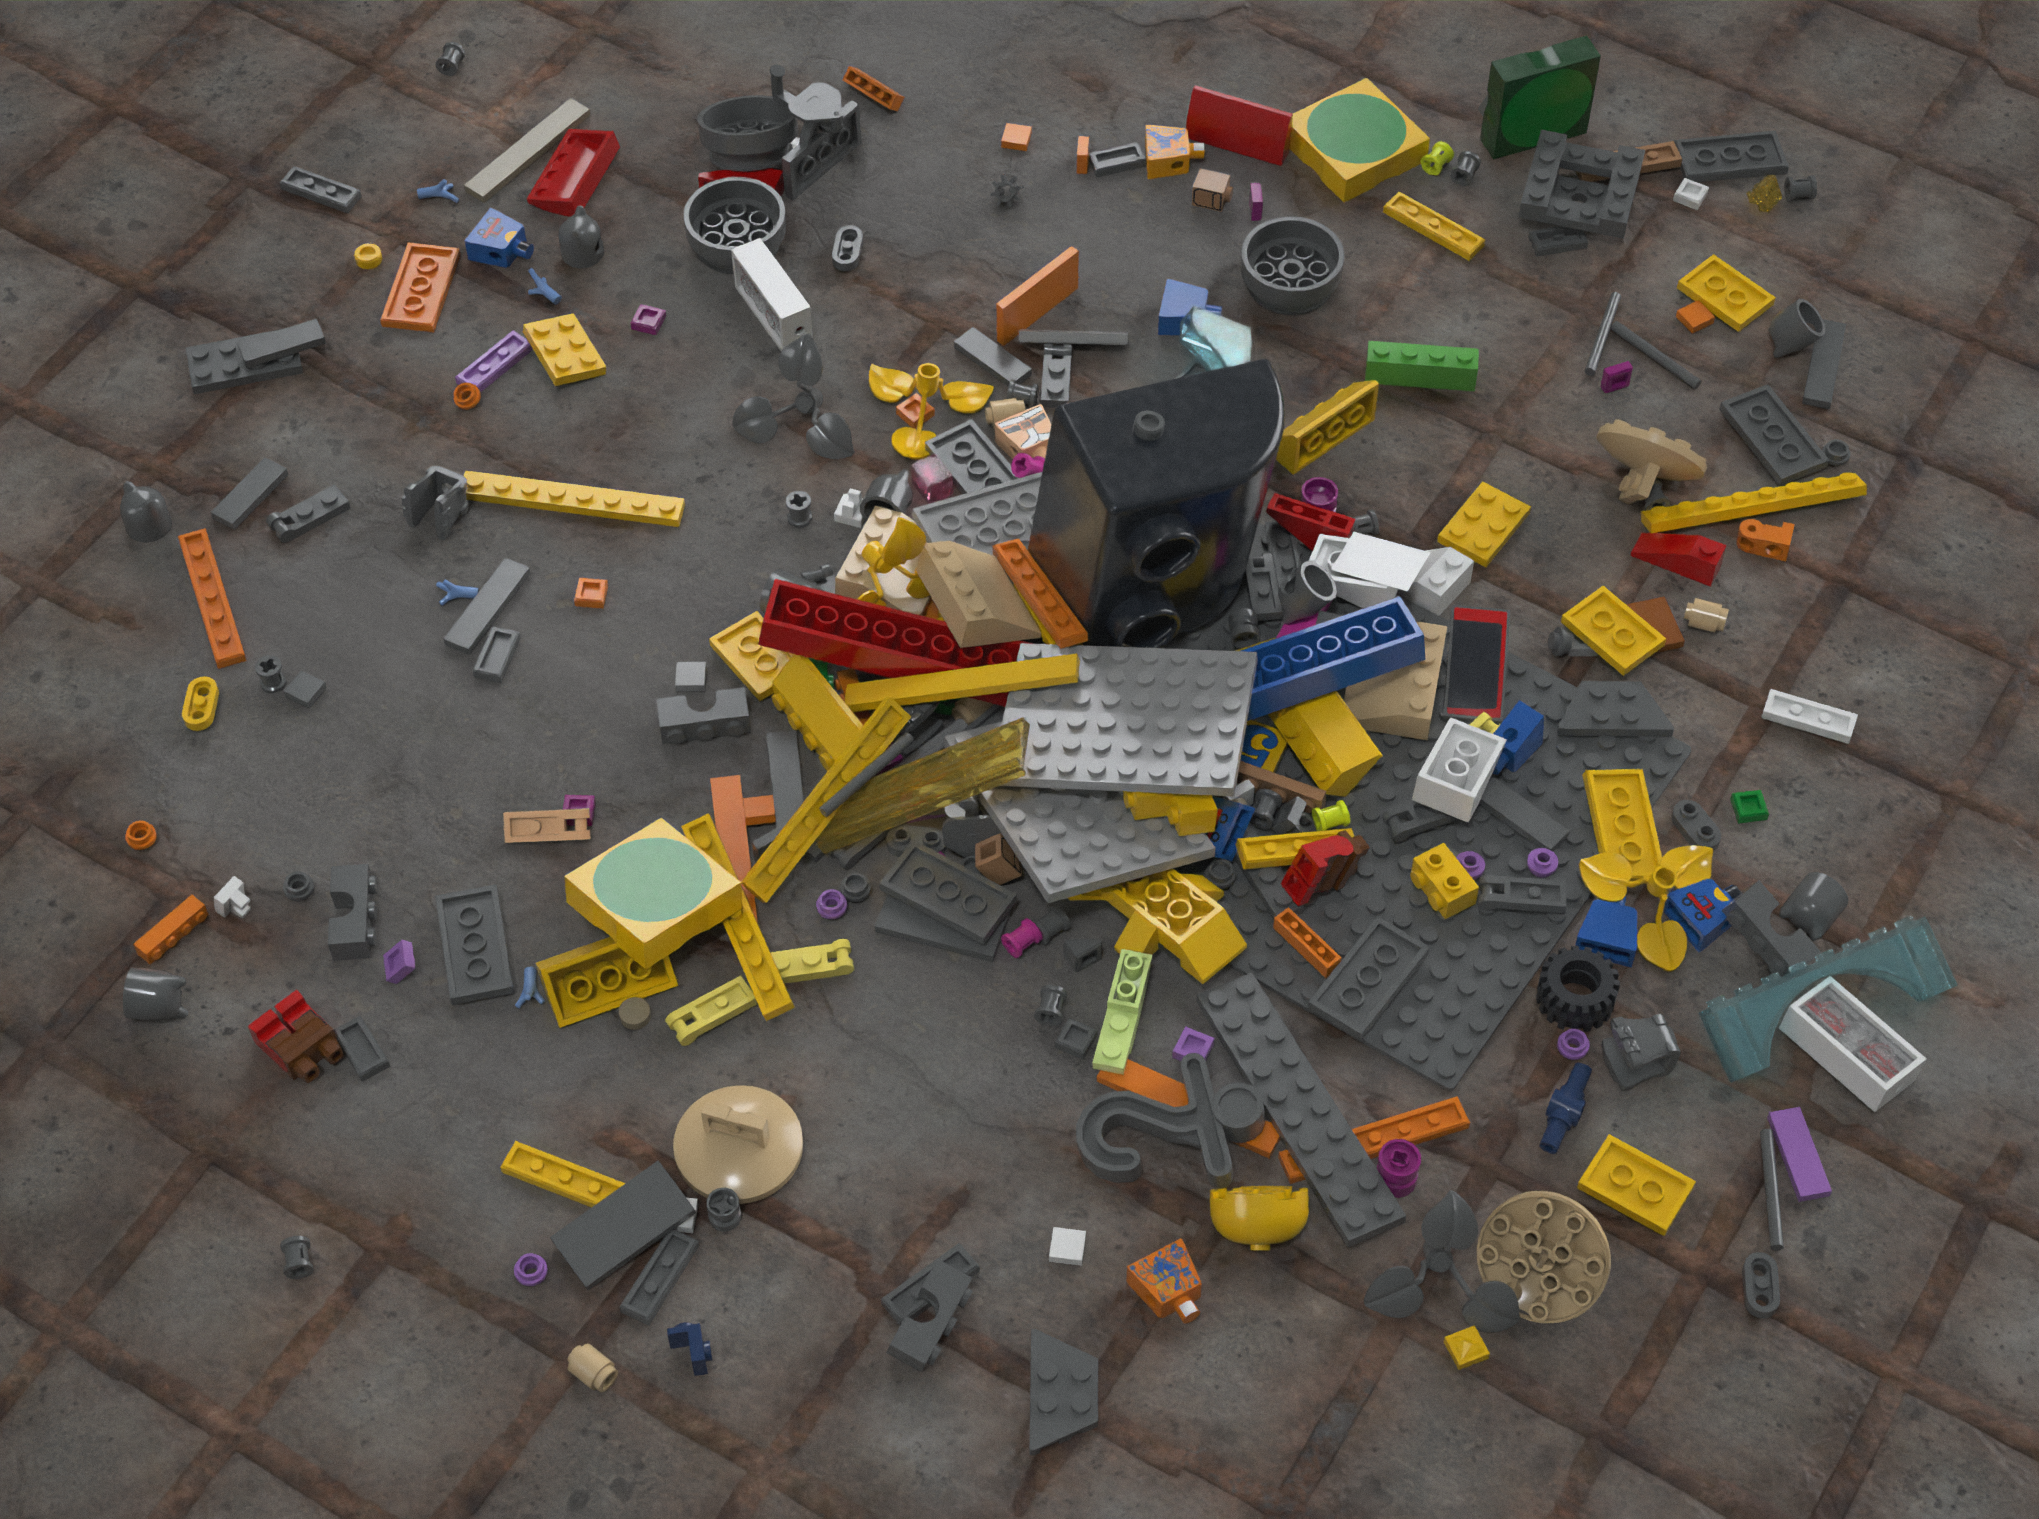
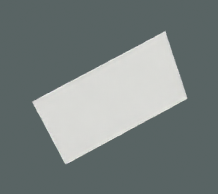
M1353 532L1331 570L1408 591L1430 552Z

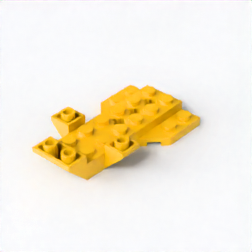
M1172 868L1068 898L1070 901L1106 900L1130 919L1114 946L1115 951L1119 954L1121 949L1152 955L1159 949V942L1180 959L1181 967L1202 984L1247 948V943L1226 910L1217 903L1224 896V891L1203 875L1179 874Z

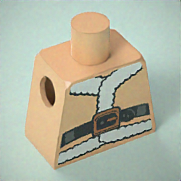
M1042 404L995 423V442L1012 459L1019 453H1026L1032 458L1036 456L1045 458L1051 423Z

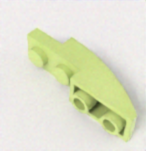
M1121 949L1107 1001L1106 1015L1093 1059V1069L1124 1075L1142 1011L1152 962L1151 954Z

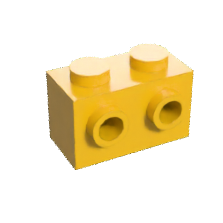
M1445 843L1413 858L1410 873L1413 884L1418 889L1421 888L1428 897L1431 907L1435 911H1439L1444 919L1476 904L1479 886Z

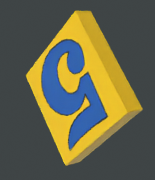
M1249 720L1246 725L1240 761L1275 773L1286 751L1288 742L1278 729Z

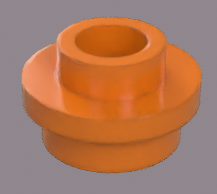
M461 383L454 390V402L460 409H472L481 399V392L474 384Z
M146 821L133 822L127 828L125 835L127 844L135 850H143L150 847L157 838L155 828Z

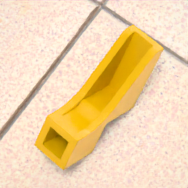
M1123 791L1125 807L1130 808L1134 820L1168 816L1169 823L1171 825L1174 824L1179 836L1215 831L1218 809L1212 795Z

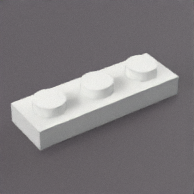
M1770 689L1762 714L1763 719L1847 744L1850 742L1858 716L1855 713Z

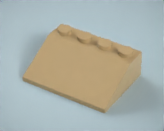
M875 506L835 578V594L857 599L868 590L877 592L872 576L867 571L870 565L861 556L863 548L871 541H879L885 547L895 528L898 517L913 523L915 521L902 512ZM920 554L916 558L907 560L905 564L900 565L915 574ZM894 567L889 573H876L883 591L881 600L886 603V607L922 616L931 596L921 599L910 596L906 588L911 579Z
M952 541L925 543L919 556L916 571L960 648L1041 637L1042 633L997 557Z
M1417 622L1424 634L1426 660L1346 687L1344 702L1364 730L1428 740L1447 626Z

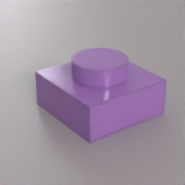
M401 940L383 955L386 981L397 984L415 969L412 942Z
M1185 1027L1173 1050L1172 1058L1181 1061L1189 1053H1198L1206 1061L1214 1046L1215 1038Z

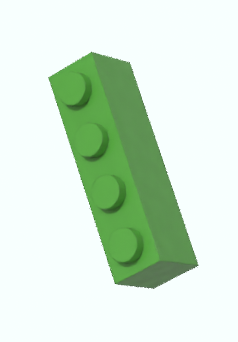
M1368 341L1365 381L1376 380L1381 385L1475 391L1479 349Z

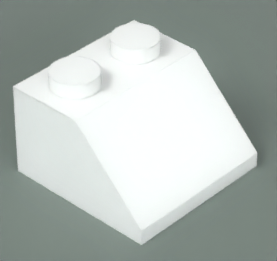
M1452 547L1425 550L1430 552L1409 590L1398 589L1397 593L1440 616L1470 584L1474 560Z

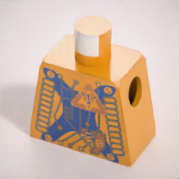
M1146 125L1147 179L1187 174L1189 172V159H1204V143H1189L1188 130L1185 128Z

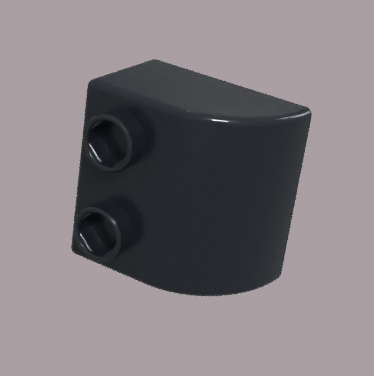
M1259 359L1061 404L1055 408L1028 551L1087 631L1088 641L1083 642V646L1162 648L1177 634L1196 629L1217 617L1237 594L1244 577L1284 431L1285 409L1282 389L1268 359ZM1142 411H1154L1163 417L1165 426L1160 438L1148 441L1139 438L1134 433L1133 424L1135 417Z

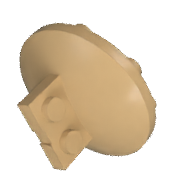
M1616 419L1613 424L1605 423V425L1599 428L1596 436L1597 441L1611 456L1631 468L1628 476L1626 475L1619 486L1621 494L1618 500L1627 504L1647 499L1656 478L1674 481L1703 478L1707 469L1706 459L1690 450L1691 444L1684 440L1675 439L1673 441L1666 438V433L1660 429L1650 427L1649 431L1632 427L1622 420Z
M753 1086L725 1087L712 1091L698 1099L681 1117L674 1135V1157L684 1181L700 1195L708 1198L713 1190L726 1187L736 1192L740 1204L751 1203L774 1194L794 1175L800 1164L803 1152L802 1129L793 1109L776 1094Z
M1525 1192L1504 1201L1485 1221L1477 1244V1263L1483 1282L1501 1281L1509 1285L1516 1294L1519 1309L1524 1310L1530 1315L1519 1312L1520 1317L1533 1322L1559 1323L1583 1314L1600 1297L1610 1275L1611 1254L1609 1243L1599 1222L1584 1206L1567 1196L1554 1192Z

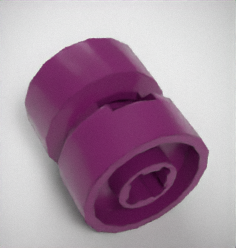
M1315 477L1303 484L1301 491L1302 502L1336 512L1338 488L1332 480L1324 477Z
M1405 1139L1390 1140L1382 1146L1376 1169L1395 1198L1408 1196L1414 1191L1421 1165V1154L1412 1142Z

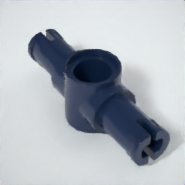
M1579 1062L1575 1063L1565 1085H1562L1560 1090L1555 1089L1545 1114L1548 1116V1124L1539 1145L1547 1153H1557L1566 1131H1570L1572 1126L1576 1127L1586 1104L1583 1092L1592 1073V1069L1588 1065Z

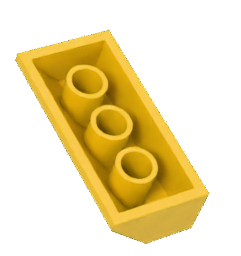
M1376 380L1355 382L1345 389H1340L1326 402L1319 403L1314 410L1305 416L1298 417L1293 424L1284 429L1276 460L1294 475L1374 421L1379 383Z
M793 654L772 682L774 695L771 698L777 710L785 712L793 730L801 732L809 750L817 752L822 766L828 771L863 727V724L808 657Z
M1337 691L1268 714L1319 789L1325 790L1327 795L1346 797L1383 756Z
M611 936L535 963L559 1028L620 1007L622 1002L628 998H645L678 986L669 956L644 969L617 946Z

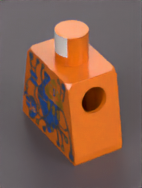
M1181 1238L1127 1266L1126 1282L1158 1317L1164 1318L1177 1312L1182 1322L1186 1324L1192 1322L1200 1315V1311L1194 1301L1201 1297L1202 1284Z

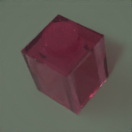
M936 454L911 465L912 484L928 504L943 500L953 494V475Z

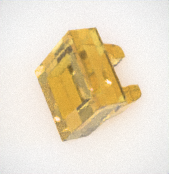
M1766 175L1759 183L1754 185L1753 191L1746 193L1749 203L1757 204L1760 212H1769L1783 198L1775 175Z

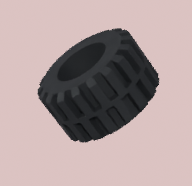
M1571 946V950H1567L1565 947L1561 948L1558 951V955L1552 953L1548 958V962L1545 961L1542 966L1536 991V1001L1540 1004V1012L1547 1014L1546 1020L1551 1024L1557 1022V1027L1562 1030L1568 1027L1571 1029H1583L1584 1032H1589L1592 1026L1597 1029L1602 1026L1603 1021H1608L1614 1010L1620 987L1617 969H1612L1613 962L1610 959L1604 960V954L1599 951L1595 954L1591 952L1592 948L1585 947L1584 950H1580L1578 946ZM1569 983L1581 984L1592 993L1577 995L1568 991L1563 985Z

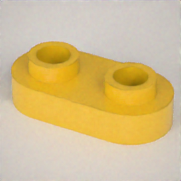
M198 677L188 685L182 717L186 727L190 730L201 731L213 723L219 690L215 680L212 678Z

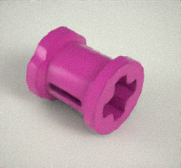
M1019 453L1012 460V473L1018 478L1040 473L1043 471L1045 458L1041 456L1032 458L1026 453Z
M1028 918L1022 920L1021 926L1013 932L1001 936L1003 946L1014 958H1019L1023 955V950L1033 943L1038 944L1042 940L1040 930Z

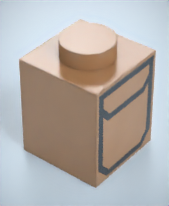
M1200 169L1193 184L1192 205L1222 212L1225 203H1230L1233 195V187L1230 186V175Z
M1001 833L975 844V868L987 879L1001 885L1022 876L1021 862Z

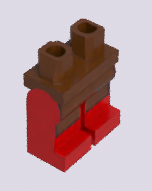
M1346 830L1338 832L1337 835L1301 845L1291 863L1292 866L1289 867L1281 882V886L1297 906L1308 903L1314 892H1329L1333 887L1336 890L1342 889L1349 877L1355 875L1358 869L1357 863L1361 856L1367 854L1369 845L1361 835L1351 837Z
M297 989L274 1006L277 1015L270 1009L248 1025L254 1043L286 1071L293 1080L299 1077L306 1083H310L320 1073L316 1065L324 1058L331 1065L344 1057L333 1028L317 1015Z

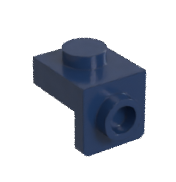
M684 1322L677 1324L673 1328H668L667 1335L671 1349L690 1346L694 1376L708 1374L706 1362L712 1361L710 1340L703 1341L700 1323Z

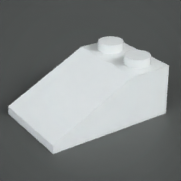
M1319 535L1309 561L1321 565L1331 575L1336 585V596L1361 608H1367L1395 598L1398 591L1397 588L1331 570L1350 538Z
M1450 717L1417 776L1412 800L1469 822L1481 800L1507 739Z

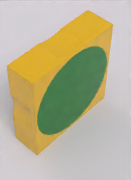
M1365 78L1293 113L1289 149L1303 163L1310 166L1319 175L1321 181L1345 203L1374 188L1380 182L1398 176L1420 165L1421 158L1428 154L1430 138L1368 78Z
M662 818L564 876L566 902L591 924L609 934L617 946L644 969L649 968L679 949L693 936L711 929L742 909L741 882Z

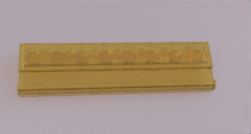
M1022 717L873 777L845 801L815 840L818 848L823 853H829L1025 776L1026 771L1023 768L1030 724Z

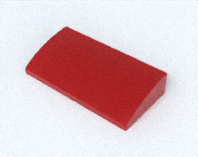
M1195 85L1190 99L1186 129L1188 130V139L1282 166L1289 154L1293 114Z
M568 129L528 195L527 202L542 210L568 217L575 214L577 206L581 205L585 208L620 148L614 131Z

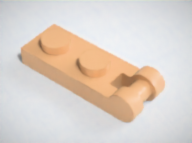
M589 808L503 813L505 843L591 839L590 830H587V818H590ZM566 819H575V830L567 831Z

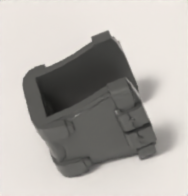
M432 466L427 469L426 475L415 483H409L404 488L405 495L402 497V506L404 507L402 509L407 524L415 528L435 503L436 533L439 539L445 540L451 534L450 529L456 520L469 511L468 500H466L467 479L458 473L440 466ZM445 483L450 484L452 488L448 489Z
M940 701L901 706L911 718L892 742L895 743L906 732L914 738V742L900 753L904 757L909 756L936 736L943 728L942 720L930 716L938 707ZM876 709L870 710L871 715L874 713Z
M1656 1014L1650 1018L1624 1019L1622 1016L1611 1019L1610 1026L1613 1037L1603 1039L1601 1046L1604 1053L1603 1059L1607 1068L1610 1069L1609 1073L1613 1081L1619 1084L1622 1091L1633 1089L1635 1085L1647 1079L1663 1077L1672 1072L1681 1051L1677 1045L1673 1030L1670 1026L1667 1027V1022L1662 1014Z

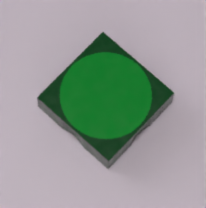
M1587 35L1557 43L1539 51L1525 52L1491 62L1487 87L1488 102L1483 114L1480 140L1493 160L1536 148L1541 130L1566 134L1567 139L1587 133L1601 55Z

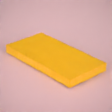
M1643 769L1585 770L1582 776L1599 853L1613 852L1625 857L1633 871L1629 881H1636L1644 875L1651 876L1653 871L1660 865L1662 854Z

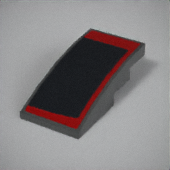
M1451 605L1443 720H1449L1451 717L1458 721L1473 722L1480 714L1485 712L1492 717V721L1495 724L1499 725L1503 722L1510 610Z

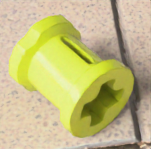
M1445 142L1435 143L1431 153L1421 158L1422 169L1429 175L1437 176L1442 171V166L1454 158V151Z
M1343 800L1337 801L1335 805L1323 809L1316 807L1312 809V818L1317 831H1325L1340 825L1347 827L1351 823L1349 811Z

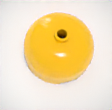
M1241 1186L1240 1188H1233L1232 1191H1227V1188L1210 1190L1211 1220L1216 1230L1226 1239L1235 1243L1250 1244L1251 1250H1270V1244L1291 1240L1304 1228L1309 1215L1308 1188H1299V1191L1292 1192V1186Z

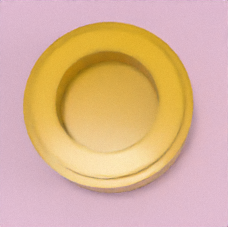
M363 244L355 250L356 264L362 269L376 268L382 262L381 250L375 244Z

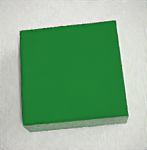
M1761 790L1731 794L1730 801L1738 824L1768 820L1769 812Z

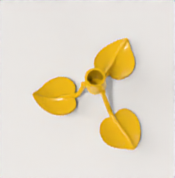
M931 363L920 365L914 379L903 371L881 368L871 364L868 379L870 390L874 396L885 402H898L903 396L909 397L915 387L919 394L922 395L917 430L911 427L899 428L893 433L891 439L893 448L899 454L915 460L930 457V454L925 450V442L936 437L934 432L922 431L927 397L933 396L939 388L942 399L949 400V406L953 410L962 413H975L986 405L993 393L994 386L956 381L950 382L943 387V379L939 378L940 369Z
M898 517L895 528L885 547L879 541H871L863 548L861 556L870 565L867 571L872 576L877 592L868 590L857 598L858 600L886 607V603L881 600L883 591L876 573H889L893 567L911 579L906 588L910 596L917 599L930 596L917 571L915 570V574L911 573L900 565L905 564L907 560L916 558L925 546L926 536L915 523Z
M1697 845L1674 848L1663 856L1660 865L1653 871L1651 876L1644 875L1636 881H1629L1633 874L1632 867L1628 860L1620 854L1604 852L1581 859L1579 870L1585 886L1594 896L1603 901H1621L1626 896L1627 887L1634 888L1644 883L1647 884V889L1653 896L1659 897L1660 901L1655 918L1656 924L1647 923L1640 928L1637 934V948L1648 962L1665 971H1674L1679 967L1686 954L1687 936L1683 927L1677 921L1668 920L1662 923L1661 919L1665 902L1668 898L1667 895L1674 886L1676 889H1680L1699 881L1710 879L1713 848Z

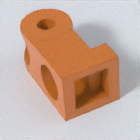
M1755 519L1744 520L1739 526L1736 544L1740 550L1746 553L1786 562L1795 524L1783 522L1782 527L1764 525Z

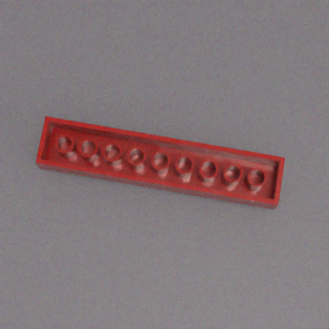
M775 579L762 622L758 645L888 678H898L1016 662L1020 644L1033 643L1019 640L960 648L945 621ZM1009 692L971 696L968 698L1006 707Z

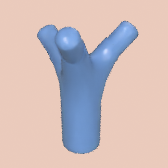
M445 179L436 186L417 189L419 199L443 197L451 199L455 203L459 202V198L447 192V190L453 188V184H447Z
M530 268L528 272L536 283L537 288L528 290V294H541L554 305H557L562 297L547 284L545 277L541 279L533 268Z
M444 580L443 583H436L438 588L448 592L439 601L442 606L455 598L474 599L479 593V588L458 586L448 580Z
M526 967L524 969L523 991L515 1004L517 1008H521L526 1000H530L531 997H534L540 1004L545 1002V999L537 989V970L534 967Z

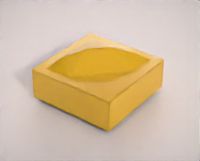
M1475 1325L1444 1337V1344L1458 1370L1489 1359L1490 1353Z

